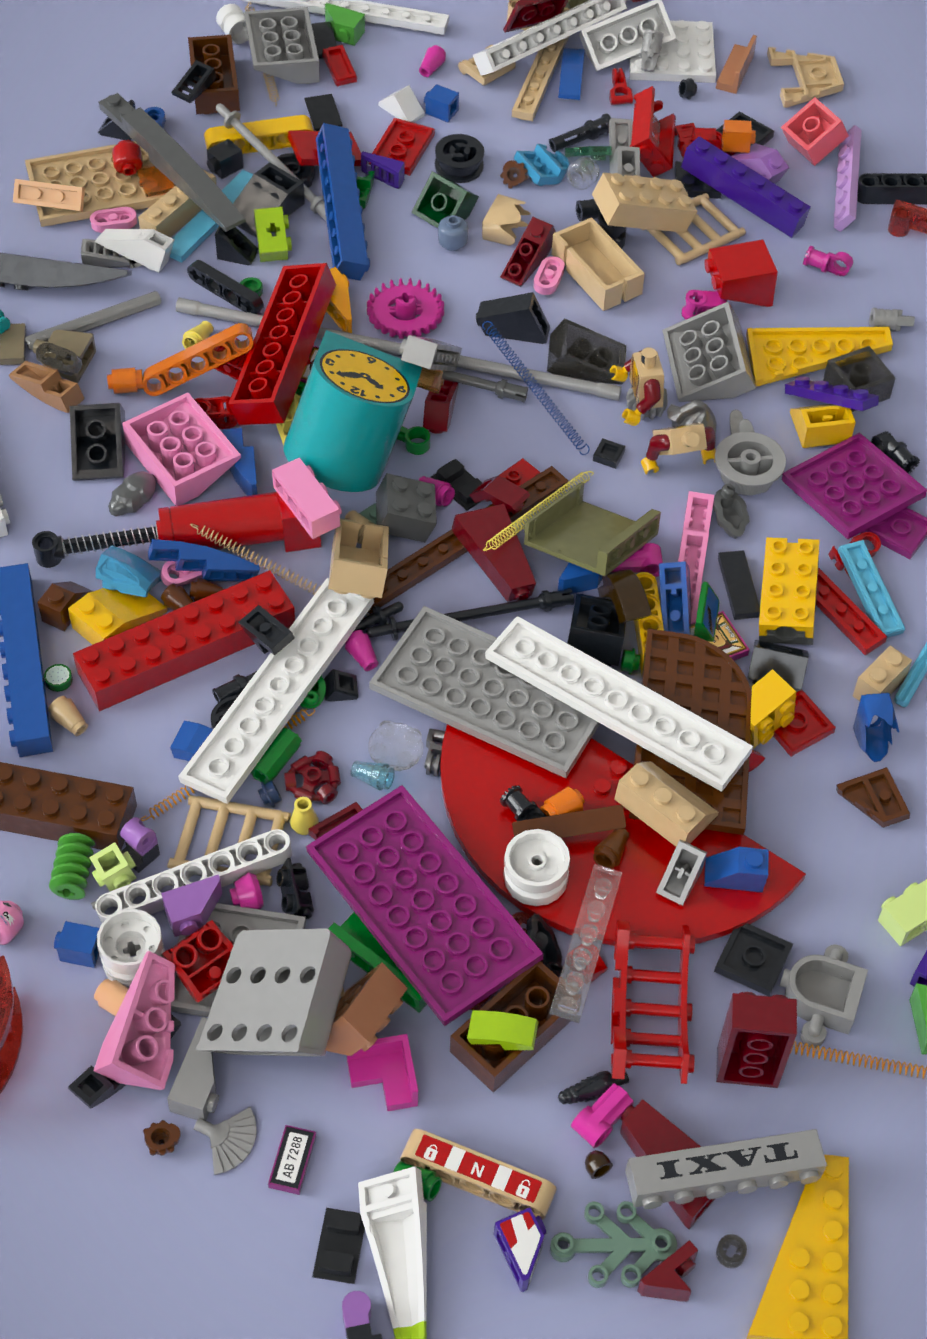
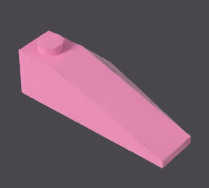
M151 951L146 952L104 1039L93 1071L120 1084L157 1090L165 1088L174 1057V1050L171 1049V1032L174 1031V1021H171V1002L174 1001L175 988L174 963Z

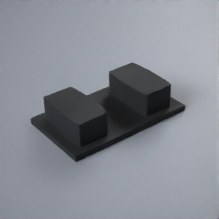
M332 94L304 98L314 130L320 131L323 123L339 127L343 126Z
M457 459L448 462L431 476L432 479L450 483L455 490L453 499L466 511L480 503H475L470 494L482 482L464 469V465Z
M326 1208L312 1275L313 1278L350 1284L355 1283L365 1231L360 1213Z

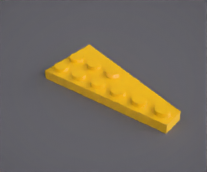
M889 327L747 328L746 332L751 370L756 387L891 351L893 346Z
M824 1154L827 1167L822 1177L814 1183L805 1184L746 1339H848L849 1157Z

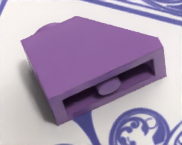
M219 874L161 893L164 909L174 937L191 935L206 924L222 896Z

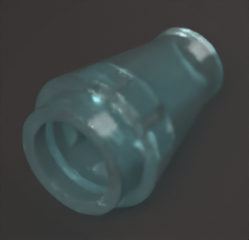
M356 760L351 768V776L381 791L382 789L388 790L394 781L395 770L389 767L387 763L360 762Z

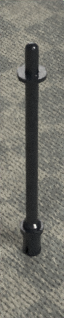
M571 588L553 592L544 590L535 598L445 613L444 615L461 622L539 607L547 612L551 611L554 607L574 605V595L570 594L573 592ZM391 616L389 617V624L369 627L366 630V634L371 638L391 634L392 639L397 640L398 633L406 632L414 619L396 622L394 617Z
M395 602L383 609H380L378 605L373 606L372 614L363 618L354 631H363L375 624H387L386 619L401 612L404 605L401 602ZM256 672L246 677L237 674L233 676V680L212 689L217 703L225 698L239 695Z

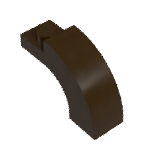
M625 569L611 572L606 576L601 575L603 585L597 588L599 597L611 598L618 615L619 624L652 615L642 584L632 570Z

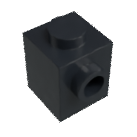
M230 139L207 149V166L212 173H215L221 179L243 168L242 150Z

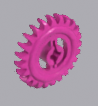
M400 278L398 286L391 279L390 288H387L382 283V292L375 288L374 295L371 293L367 301V315L369 316V321L374 324V328L381 329L383 334L389 332L390 337L398 335L399 339H403L404 336L408 337V335L422 337V333H430V329H436L437 324L442 322V317L444 316V301L441 294L437 295L436 288H433L432 292H430V285L427 283L426 287L422 289L421 280H418V284L413 286L411 278H409L407 285H404L402 278Z

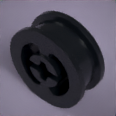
M452 134L442 138L436 144L435 170L438 174L445 176L455 183H467L478 178L483 172L484 147L476 138L466 134Z

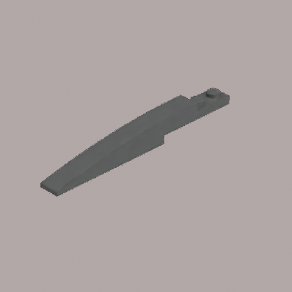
M118 93L99 101L100 110L148 153L149 161L223 230L227 232L245 222L243 215L203 169L141 107L135 109Z

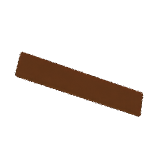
M616 805L516 821L512 823L514 837L526 830L541 829L564 838L625 828L626 822L623 806Z

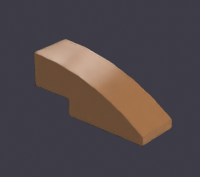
M25 361L9 374L11 380L32 396L66 413L70 412V406H76L85 399L78 383L61 378L58 370Z

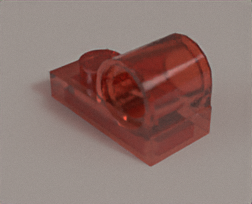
M896 199L888 224V232L895 237L906 236L910 229L927 234V209Z

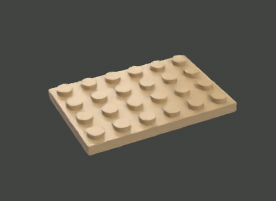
M115 145L25 160L29 181L85 188L83 212L36 206L41 227L89 219L91 214L98 210L130 207L134 210L149 208L174 187L173 182L149 161V155L142 147L140 148L142 151L143 167L132 176H126L115 170L112 158V149Z

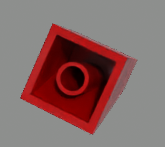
M764 240L709 249L708 259H705V270L707 273H710L713 289H717L721 299L765 307L773 306L778 271Z

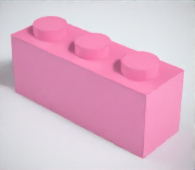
M300 457L272 470L274 489L312 539L340 527V514H342L339 503L335 499L332 500L326 486L322 482L319 483L312 468L309 465L306 466Z

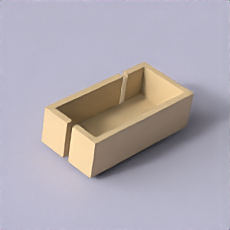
M603 173L592 193L608 226L686 233L698 212L691 198L688 197L683 184L676 179L667 180L657 177L649 178L638 175L622 176L619 173Z
M592 217L553 233L551 255L564 261L565 270L603 311L621 304V299L625 302L642 295L645 273Z
M340 518V527L335 528L328 589L339 594H360L367 599L382 598L388 570L389 527L366 523L361 548H356L360 522Z

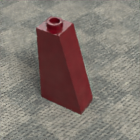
M500 504L456 514L452 525L453 533L506 601H518L532 596L536 581L517 534L496 550L491 548L483 551L488 540L512 524L505 505ZM490 541L491 547L493 546V548H496V547L492 544V541Z
M643 1099L636 1107L630 1105L621 1116L620 1120L623 1122L620 1134L636 1157L701 1147ZM707 1196L694 1198L693 1201L685 1204H676L675 1201L668 1203L683 1225L690 1229L715 1199H708Z

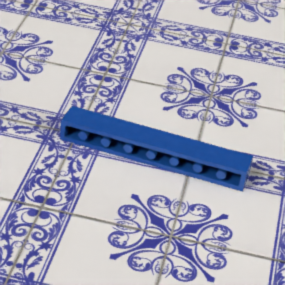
M323 123L316 137V147L332 265L341 274H345L348 279L360 281L364 273L369 270L370 259L367 257L368 244L364 237L365 224L362 223L361 217L362 206L359 203L360 190L357 189L356 183L357 172L354 169L355 156L352 155V139H350L349 128Z
M25 563L0 567V615L2 619L0 620V637H4V642H0V653L2 658H6V663L2 664L3 678L9 682V685L4 686L6 702H11V708H6L9 725L13 724L14 730L9 731L11 747H17L19 757L53 752L33 584L29 565Z

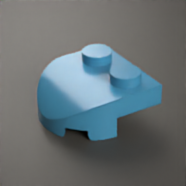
M537 144L534 151H517L514 160L519 164L524 163V168L528 170L527 174L535 184L539 186L557 185L564 179L569 161L559 151L555 154L547 151V146L543 144Z

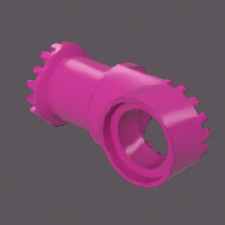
M813 246L808 248L806 252L808 255L805 254L806 257L803 261V265H811L821 269L824 273L828 271L835 275L839 274V276L847 275L853 266V259L846 252H838L836 254L828 252L826 254L816 250ZM836 260H841V262L843 261L847 267L839 266Z

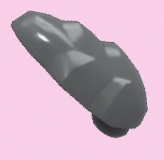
M145 471L126 477L122 484L112 491L111 500L108 505L110 514L121 516L139 510L154 494L156 487L155 477Z
M723 485L722 489H719L715 494L713 510L716 513L718 525L730 537L736 539L743 534L746 525L750 522L747 505L742 497L735 492V488L732 485Z

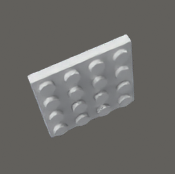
M670 21L676 39L661 45L660 56L654 72L641 70V53L629 58L630 80L681 82L683 79L692 78L694 82L715 83L716 67L713 22Z

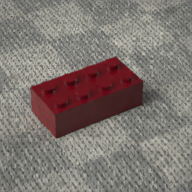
M752 992L732 994L717 1047L716 1082L778 1088L797 1035V999L787 998L784 995L760 996Z

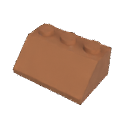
M380 963L344 992L345 996L339 999L326 1051L352 1056L360 1049L364 1052L367 1051L378 1039L375 1036L376 1032L379 1033L390 1022L391 1019L388 1015L393 1014L402 1005L403 1001L400 998L407 990V987L383 963Z

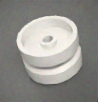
M533 829L516 835L510 841L504 856V881L511 896L523 904L532 906L548 905L559 899L566 890L570 866L569 850L563 840L550 831Z

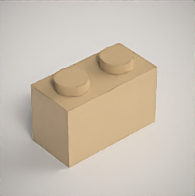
M890 645L858 677L853 697L860 701L861 695L889 693L891 695L904 682L912 660Z

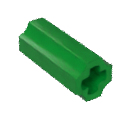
M283 728L251 771L254 779L264 783L273 781L301 746L302 740L299 735L289 728Z

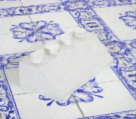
M653 0L582 29L579 34L586 55L596 71L640 54L645 30L662 32L664 34L662 44L676 39L662 0ZM654 39L651 41V49L653 48Z

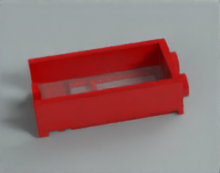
M651 86L634 95L636 103L634 104L632 142L630 147H640V161L649 173L656 177L673 169L676 116L673 113L661 120L656 118L653 113L663 108V102L660 100L654 102L655 88Z

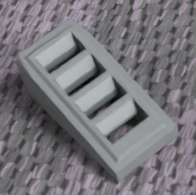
M82 239V264L102 267L130 266L131 260L125 256L118 257L119 253L106 249L104 246L96 243V240Z

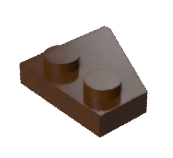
M887 767L836 785V791L839 795L883 828L910 819V812Z

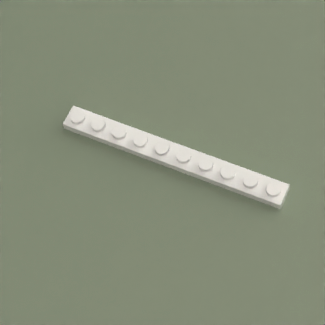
M242 0L272 7H308L309 12L324 15L325 4L330 3L364 13L366 22L407 28L414 31L431 32L433 34L444 35L449 23V15L363 0Z

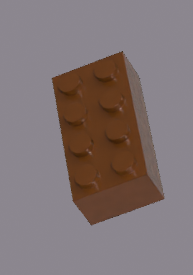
M231 34L188 37L191 66L197 60L214 68L217 76L216 80L195 99L196 115L218 113L216 105L219 103L223 104L230 112L240 111Z
M539 961L514 978L478 1010L512 1013L537 1019L538 1028L534 1050H504L500 1044H471L467 1039L470 1018L450 1036V1052L494 1093L579 1014L581 997Z

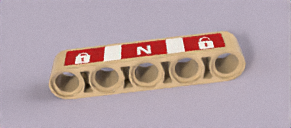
M413 1129L400 1157V1161L406 1164L436 1171L437 1176L446 1184L515 1212H520L530 1207L534 1216H540L542 1220L545 1219L557 1190L553 1183L542 1177L421 1129Z

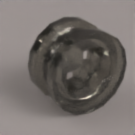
M734 1234L722 1237L716 1249L717 1260L727 1268H737L740 1266L747 1253V1246L744 1240ZM730 1245H734L737 1247L736 1253L740 1252V1255L734 1254L732 1258L726 1255L727 1250H723V1248L728 1249Z

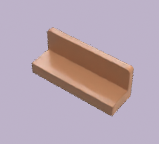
M756 35L752 36L747 47L734 44L717 80L716 89L737 94L754 57Z

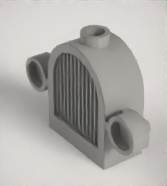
M830 945L826 948L824 955H809L801 958L794 964L791 970H784L780 986L785 987V996L797 999V1016L808 1021L803 1025L800 1034L801 1041L804 1045L807 1043L808 1047L813 1044L814 1048H816L817 1045L820 1047L823 1044L827 1034L825 1027L849 1035L855 1019L868 970L847 963L848 952L840 945Z

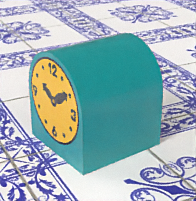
M326 330L284 442L283 450L288 462L300 457L306 466L309 465L312 468L315 478L319 483L322 482L326 487L334 490L363 492L377 486L414 397L422 367L402 361L398 357Z

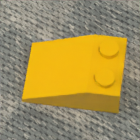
M105 588L87 593L68 608L72 628L92 645L160 617L168 611L167 607L150 593H148L147 597H141Z

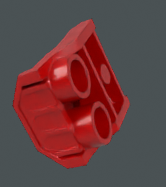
M210 920L184 940L163 952L161 956L175 964V973L192 998L198 1003L218 989L233 944L221 932L214 921Z

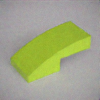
M472 1010L467 1039L471 1044H500L504 1050H534L538 1020L512 1013Z

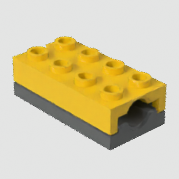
M766 537L759 616V641L813 645L819 567V539H798V543H788V538Z

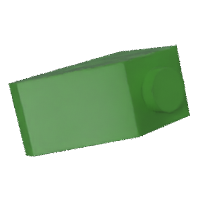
M330 3L325 4V22H330L335 40L355 46L365 33V14Z

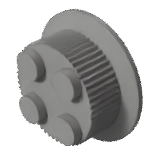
M739 432L724 438L719 443L715 452V463L725 485H732L737 494L756 495L768 491L773 482L783 474L786 466V457L783 449L773 439L755 432Z

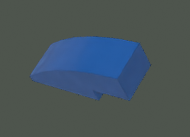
M242 428L222 429V433L241 454V459L229 469L232 476L247 496L258 494L254 446L244 447Z

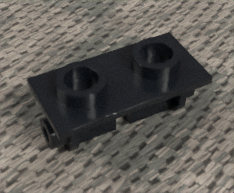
M287 858L281 869L278 870L276 877L277 885L281 888L282 910L285 914L304 916L306 919H309L314 911L310 892H300V890H308L309 888L306 868L302 867L301 863L292 864L291 858Z

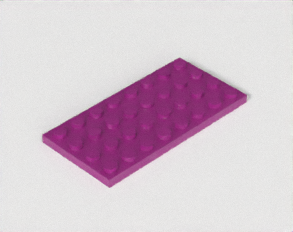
M403 785L306 846L308 854L444 1026L543 959L542 951Z

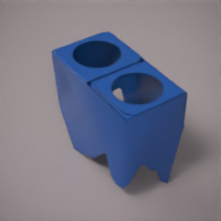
M889 693L861 695L853 725L860 748L863 752H866L872 761L879 762L888 753V741L892 745L891 728H896L897 732H899ZM874 715L878 716L877 721L871 724Z

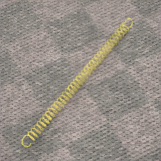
M586 471L575 476L488 540L483 551L491 548L496 550L524 528L521 524L522 522L525 525L523 519L527 521L526 518L530 519L529 516L532 518L531 514L535 515L534 512L537 514L536 509L540 512L539 508L543 509L542 506L546 508L544 504L547 506V502L551 504L549 500L553 503L552 498L556 500L555 496L558 498L557 494L561 497L560 492L563 494V490L566 493L565 489L568 490L567 486L572 489L570 485L573 486L572 483L576 485L575 481L578 482L577 479L580 480V477L583 479V483L589 481V479L587 480L586 478L585 480L583 478L585 476L584 473L591 472V476L594 473ZM490 541H492V544L493 542L496 544V548L491 547Z

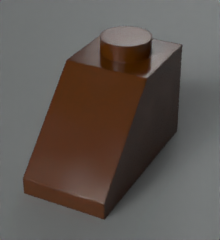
M72 581L52 583L37 602L42 622L65 632L71 624L68 608L87 593L93 591Z

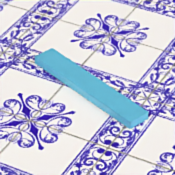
M242 170L221 191L234 203L254 174ZM201 210L173 237L175 240L170 258L182 263L219 225Z

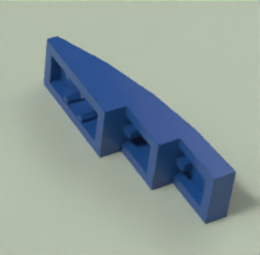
M563 49L558 98L580 100L585 49Z
M152 539L148 549L149 561H175L176 571H202V578L207 581L243 582L257 576L260 571L259 565H255V563L202 545Z

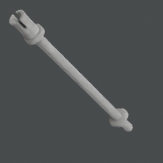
M221 103L216 105L217 112L225 119L224 126L227 129L234 127L268 162L299 179L239 121L241 117L238 111L230 112ZM304 184V197L311 203L310 209L314 213H318L327 222L323 196H316Z

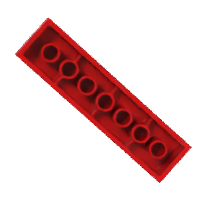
M327 263L283 266L253 340V346L249 350L228 403L239 425L285 423L336 287L335 280Z
M269 570L74 652L76 670L99 711H102L254 645L255 643L240 626L239 621L258 605L288 629L295 621V608Z

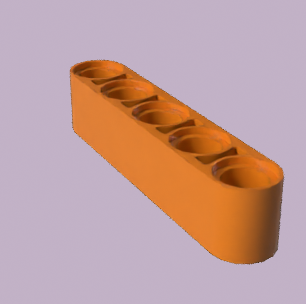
M245 323L235 324L148 367L143 373L144 391L150 396L161 395L248 352L253 346L251 328ZM239 335L248 337L244 341L236 340V337ZM216 346H223L226 348L222 352H217L214 350ZM194 357H201L204 359L202 362L199 363L192 361ZM176 367L180 368L182 371L179 373H172L170 370ZM156 378L160 382L157 384H151L148 382V380Z

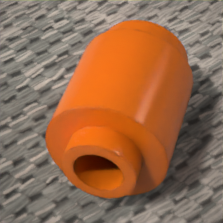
M135 367L112 369V374L107 375L108 388L113 389L114 394L138 392V389H143L142 369L136 370Z
M566 787L545 800L540 810L546 816L583 811L585 801L577 789L573 790L570 787Z

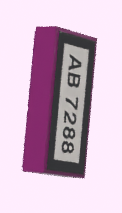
M285 1125L268 1182L269 1188L300 1195L316 1140L315 1131Z

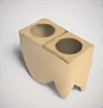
M498 194L482 221L483 240L509 246L514 244L516 235L512 228L528 226L527 223L521 220L520 215H531V213L519 205L526 202Z

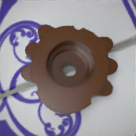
M507 161L504 164V171L500 177L504 179L503 184H508L509 189L513 186H518L528 179V176L525 175L528 170L524 168V163L519 164L516 161Z
M165 1120L157 1124L152 1123L151 1127L143 1130L146 1146L152 1156H164L167 1153L174 1152L175 1145L179 1143L181 1137L179 1127L173 1123L168 1124Z

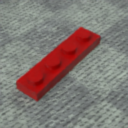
M818 567L816 606L864 655L869 654L884 644L887 636Z

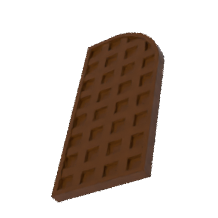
M648 628L645 642L642 685L750 744L752 691L749 682L736 662L720 648L697 636ZM636 744L634 766L641 762H653L719 812L718 816L705 830L744 835L746 830L750 756L721 792ZM629 811V818L641 820Z

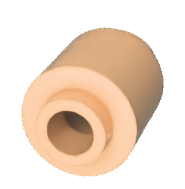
M105 979L96 989L94 999L98 1001V1005L116 1016L129 988L117 980Z

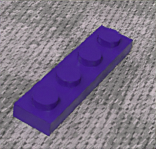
M805 376L796 377L795 381L785 384V394L850 409L865 411L879 405V395L870 394L865 389L852 390L847 385L834 386L829 385L828 381L815 382Z

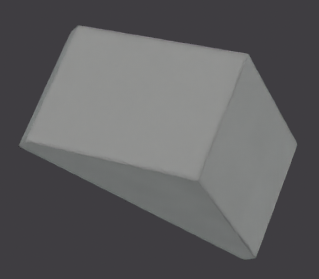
M680 839L656 893L683 906L702 873L707 852Z

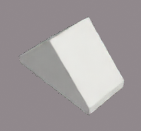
M410 85L379 101L381 108L401 120L415 123L425 116Z

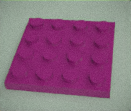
M860 432L782 474V481L846 539L856 536L925 498L927 493L925 487Z

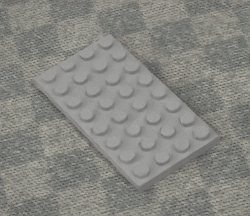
M423 606L369 682V688L567 778L600 723L487 660L485 652L495 642L497 637Z

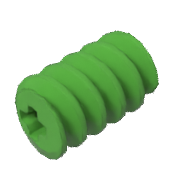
M69 833L63 835L58 840L49 889L61 898L80 900L86 894L83 889L88 884L86 878L89 877L90 872L88 868L92 864L89 857L94 854L91 848L95 846V842L84 834Z

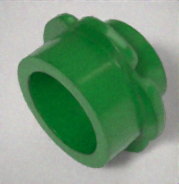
M632 648V650L624 649L621 659V671H627L628 674H632L633 670H638L640 654H636L635 648Z

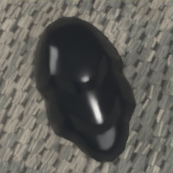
M534 914L527 920L526 934L542 951L543 959L541 962L556 976L561 978L564 968L561 965L562 955L554 931L540 915Z

